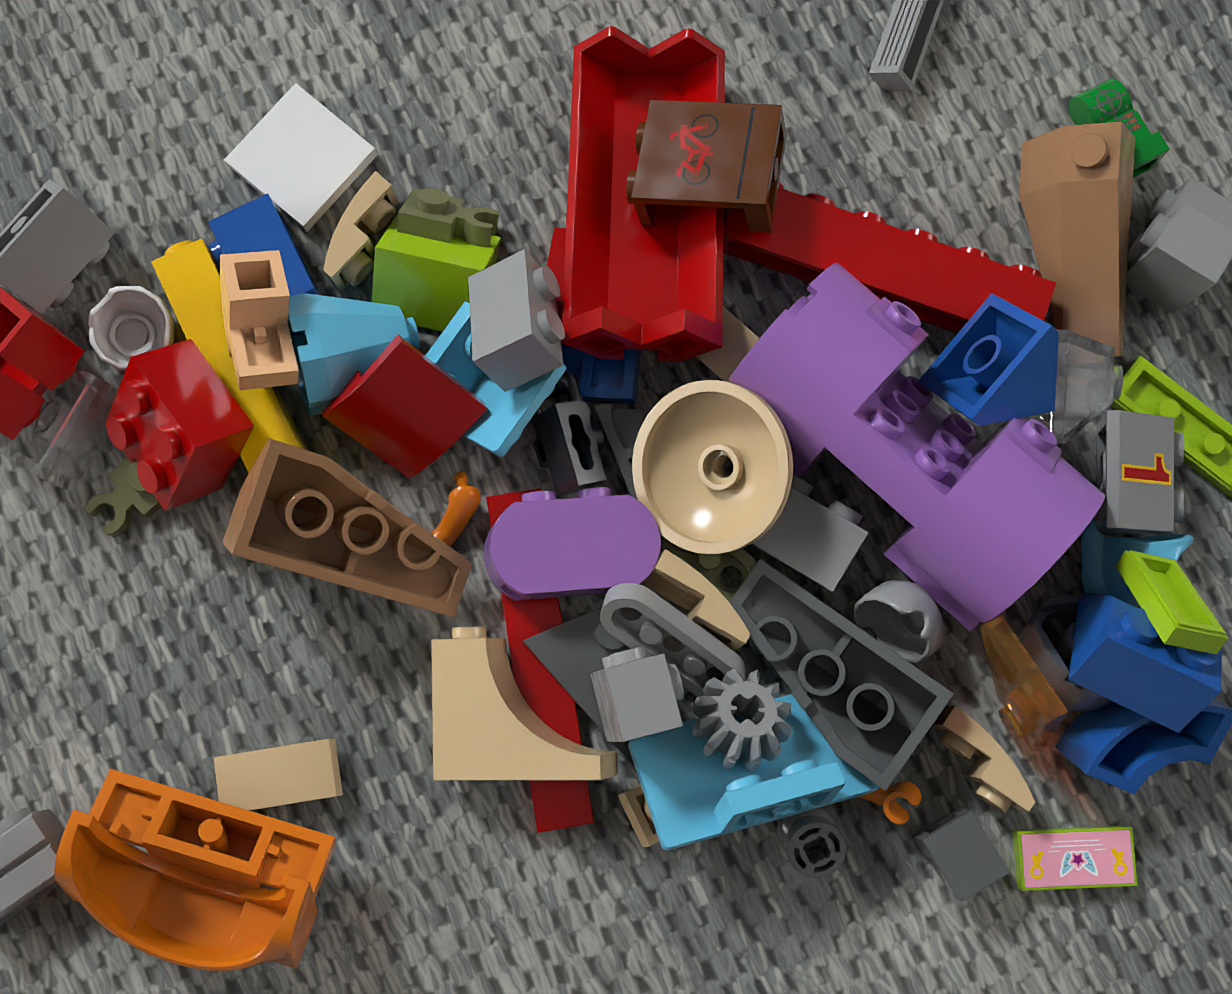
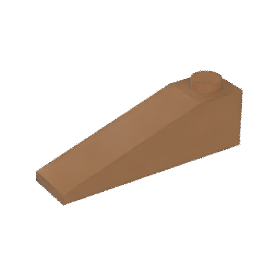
M1123 122L1062 126L1022 143L1019 198L1042 278L1057 282L1049 306L1056 330L1059 332V342L1063 356L1122 357L1135 137Z
M271 438L267 441L241 486L222 542L230 553L235 556L451 617L455 616L472 566L470 561L413 521L329 457Z

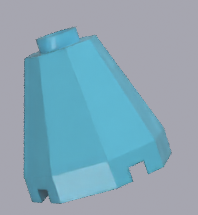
M306 293L290 296L288 326L299 370L298 375L300 379L304 380V383L298 384L309 416L322 414V411L339 395L357 370L364 374L397 334L416 349L420 348L415 321L413 317L404 318L399 306Z

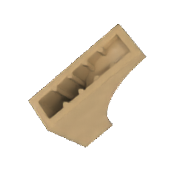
M486 627L452 628V639H431L433 780H603L618 775L617 751H603L574 743L549 728L533 712L521 695L514 680L507 653L506 638H487Z

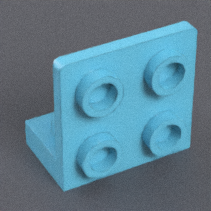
M466 301L425 355L485 403L488 409L462 436L498 457H503L512 444L519 439L527 423L542 402L552 393L555 384L566 370V366L563 364L559 368L504 392L472 361L470 303Z

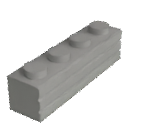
M944 0L894 1L869 74L880 88L888 91H912Z

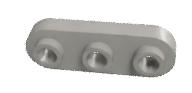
M621 583L607 591L600 612V621L605 630L630 649L645 646L647 657L664 653L667 665H676L683 687L697 697L705 696L703 688L707 681L714 677L723 682L726 672L733 668L745 681L746 665L737 653L649 588L635 583Z

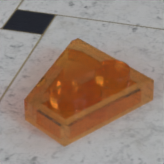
M1001 614L980 627L997 698L1003 707L998 710V713L1010 735L1016 740L1023 738L1029 749L1032 750L1051 739L1068 710Z

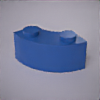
M1214 698L1177 733L1112 702L1102 708L1082 712L1062 734L1055 748L1085 774L1135 794L1150 775L1168 764L1187 760L1210 764L1232 725V708Z

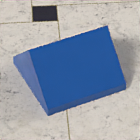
M991 293L918 382L978 426L1008 421L1013 418L1018 419L1055 412L1059 332L1052 325Z

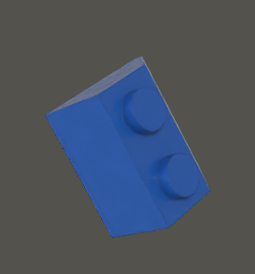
M1084 593L1078 599L1069 681L1177 733L1221 693L1222 649H1220L1218 654H1212L1164 644L1149 621L1144 609L1134 607L1113 596Z

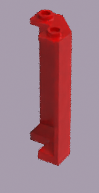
M609 26L574 46L562 324L565 337L561 340V343L599 359L624 360V350L658 351V361L681 362L722 348L724 208L656 204L653 225L642 226L634 204L628 203L626 195L628 174L630 170H637L639 160L636 150L637 127L640 122H646L650 100L725 103V50L693 29H684L649 49L620 29Z

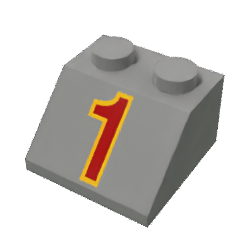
M1107 410L1097 423L1096 487L1105 494V499L1096 513V522L1102 534L1167 535L1174 532V522L1183 521L1184 492L1183 489L1174 488V466L1183 465L1184 435L1182 432H1174L1173 417L1122 410Z

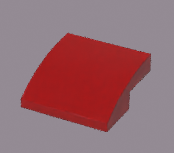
M397 334L364 374L357 370L339 395L322 411V416L410 479L446 452L488 408L479 397Z

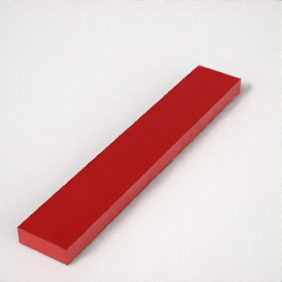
M541 488L486 497L490 526L494 525L506 508L515 502H522L523 494L542 491ZM501 592L513 677L521 695L538 718L562 737L582 745L575 701L568 696L539 660L521 643L525 639L563 624L559 597L515 601ZM529 780L537 833L594 823L588 780Z

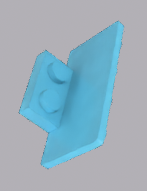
M792 694L774 699L775 701L791 703V713L784 720L792 726L790 737L786 742L779 743L781 752L775 760L769 762L761 757V763L757 769L750 772L740 758L737 759L732 769L725 770L723 765L725 754L717 751L714 755L704 757L703 748L709 738L693 736L692 727L698 719L683 722L682 727L632 739L628 742L661 847L666 851L873 793L880 786L835 754L820 730ZM742 716L740 719H737L736 721L741 724L744 720L747 719L744 716Z

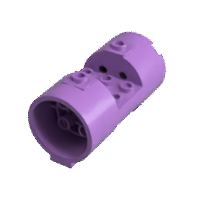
M838 262L834 263L809 284L807 290L811 294L807 298L802 296L789 310L785 309L740 362L729 380L763 398L776 412L787 432L793 456V473L798 478L828 450L909 522L884 555L915 583L927 590L936 602L971 631L980 622L986 623L1006 610L1054 565L1094 518L1105 499V494L1060 456L1062 450L1056 446L1057 439L1053 433L1035 419L1027 421L1024 417L1013 418L1003 423L983 444L976 439L975 429L965 418L956 413L948 414L932 400L934 398L933 393L920 384L918 378L914 376L906 377L899 371L928 336L919 327L921 325L919 317L901 302L894 301L892 303L886 297L879 299Z

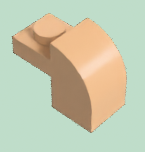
M280 251L220 255V286L224 327L229 357L233 358L239 390L298 384L299 370L288 326L290 294Z

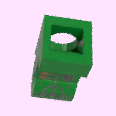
M1110 78L1074 96L1069 101L1068 112L1075 125L1123 122L1134 135L1133 179L1152 170L1170 150L1159 131L1154 134L1150 133L1138 111L1133 109L1131 97L1127 89L1117 79Z

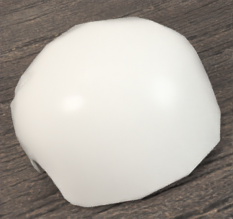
M117 286L108 290L107 295L90 311L88 324L90 327L89 341L101 361L122 372L126 371L132 356L174 344L175 319L160 297L141 286ZM149 331V340L147 344L144 346Z

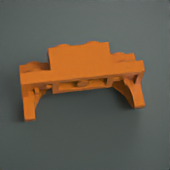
M110 768L89 814L73 809L58 847L54 875L56 882L72 900L79 902L108 931L129 945L161 960L184 967L209 971L238 970L267 962H275L297 969L318 914L315 899L337 843L336 838L331 835ZM130 844H134V845L143 847V848H145V849L147 850L148 853H146V852H144V851H142V850H140V849H138V848H136V847H134V846H132V845H130ZM270 886L277 889H266V887Z

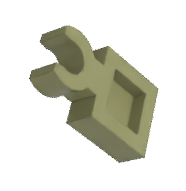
M413 188L398 212L397 232L450 243L453 237L457 236L470 244L490 247L492 233L496 234L498 230L499 211L487 207L466 208L465 199L449 196L446 192L439 189L425 188L419 190Z
M128 458L107 475L117 488L111 494L102 493L94 496L84 508L92 516L98 515L105 507L112 506L114 508V520L103 529L107 535L112 537L122 534L129 527L132 512L136 508L143 516L150 518L162 507L156 497L142 487L137 475L138 462L131 463Z

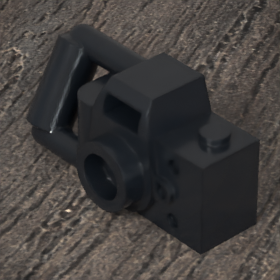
M565 370L555 384L552 393L544 401L567 393L569 402L555 404L543 411L541 404L531 418L536 434L533 445L540 467L549 468L557 496L576 493L579 490L591 488L607 480L599 454L604 446L603 431L597 422L589 420L590 408L583 401L577 377L574 373Z

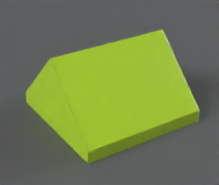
M396 215L375 247L372 302L399 306L404 318L413 317L416 327L442 333L465 301L470 303L468 277L496 263L501 237L492 235L490 247L476 246L457 236H454L450 243L397 232L398 215Z

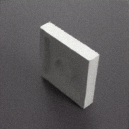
M295 83L224 161L229 168L262 195L268 193L277 208L308 232L378 154L371 144Z

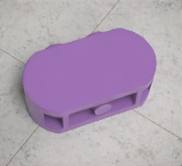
M607 487L577 491L578 498L556 499L554 491L525 493L522 495V502H515L506 508L491 527L484 545L486 571L493 584L503 594L515 601L606 594L610 588L621 583L640 584L653 571L660 554L661 538L655 518L639 500L630 495L611 496V489Z

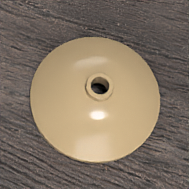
M703 380L688 383L664 396L652 408L641 425L633 451V483L637 499L648 508L655 518L660 534L671 543L685 550L700 554H721L736 551L761 538L774 525L785 507L793 479V456L790 441L776 412L763 398L751 390L732 382L719 380ZM727 457L733 462V472L729 477L723 470V463Z

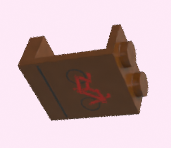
M650 100L646 122H640L636 132V150L639 155L637 170H630L626 184L627 201L629 204H634L641 225H653L656 204L744 209L749 232L771 233L787 139L782 105Z

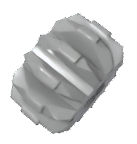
M735 668L726 672L723 682L713 677L706 682L703 688L705 696L697 697L692 707L693 714L699 717L692 727L693 736L709 738L703 748L704 757L714 755L717 751L725 754L723 759L725 770L732 769L738 758L741 759L749 772L757 769L761 763V757L769 762L775 760L781 752L779 743L786 742L792 732V726L784 721L791 713V703L775 701L774 699L780 691L779 682L764 688L759 685L760 676L758 670L751 672L746 681H743ZM744 716L747 720H744L741 724L736 721Z

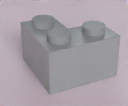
M1192 177L1175 192L1166 189L1160 195L1147 215L1153 221L1144 234L1141 232L1137 233L1129 243L1126 286L1171 314H1175L1214 286L1232 259V202Z

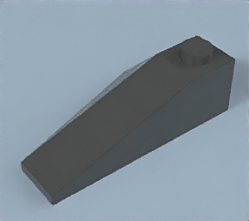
M760 559L729 603L741 617L750 632L751 639L792 692L794 698L825 737L824 739L835 754L886 791L954 693Z

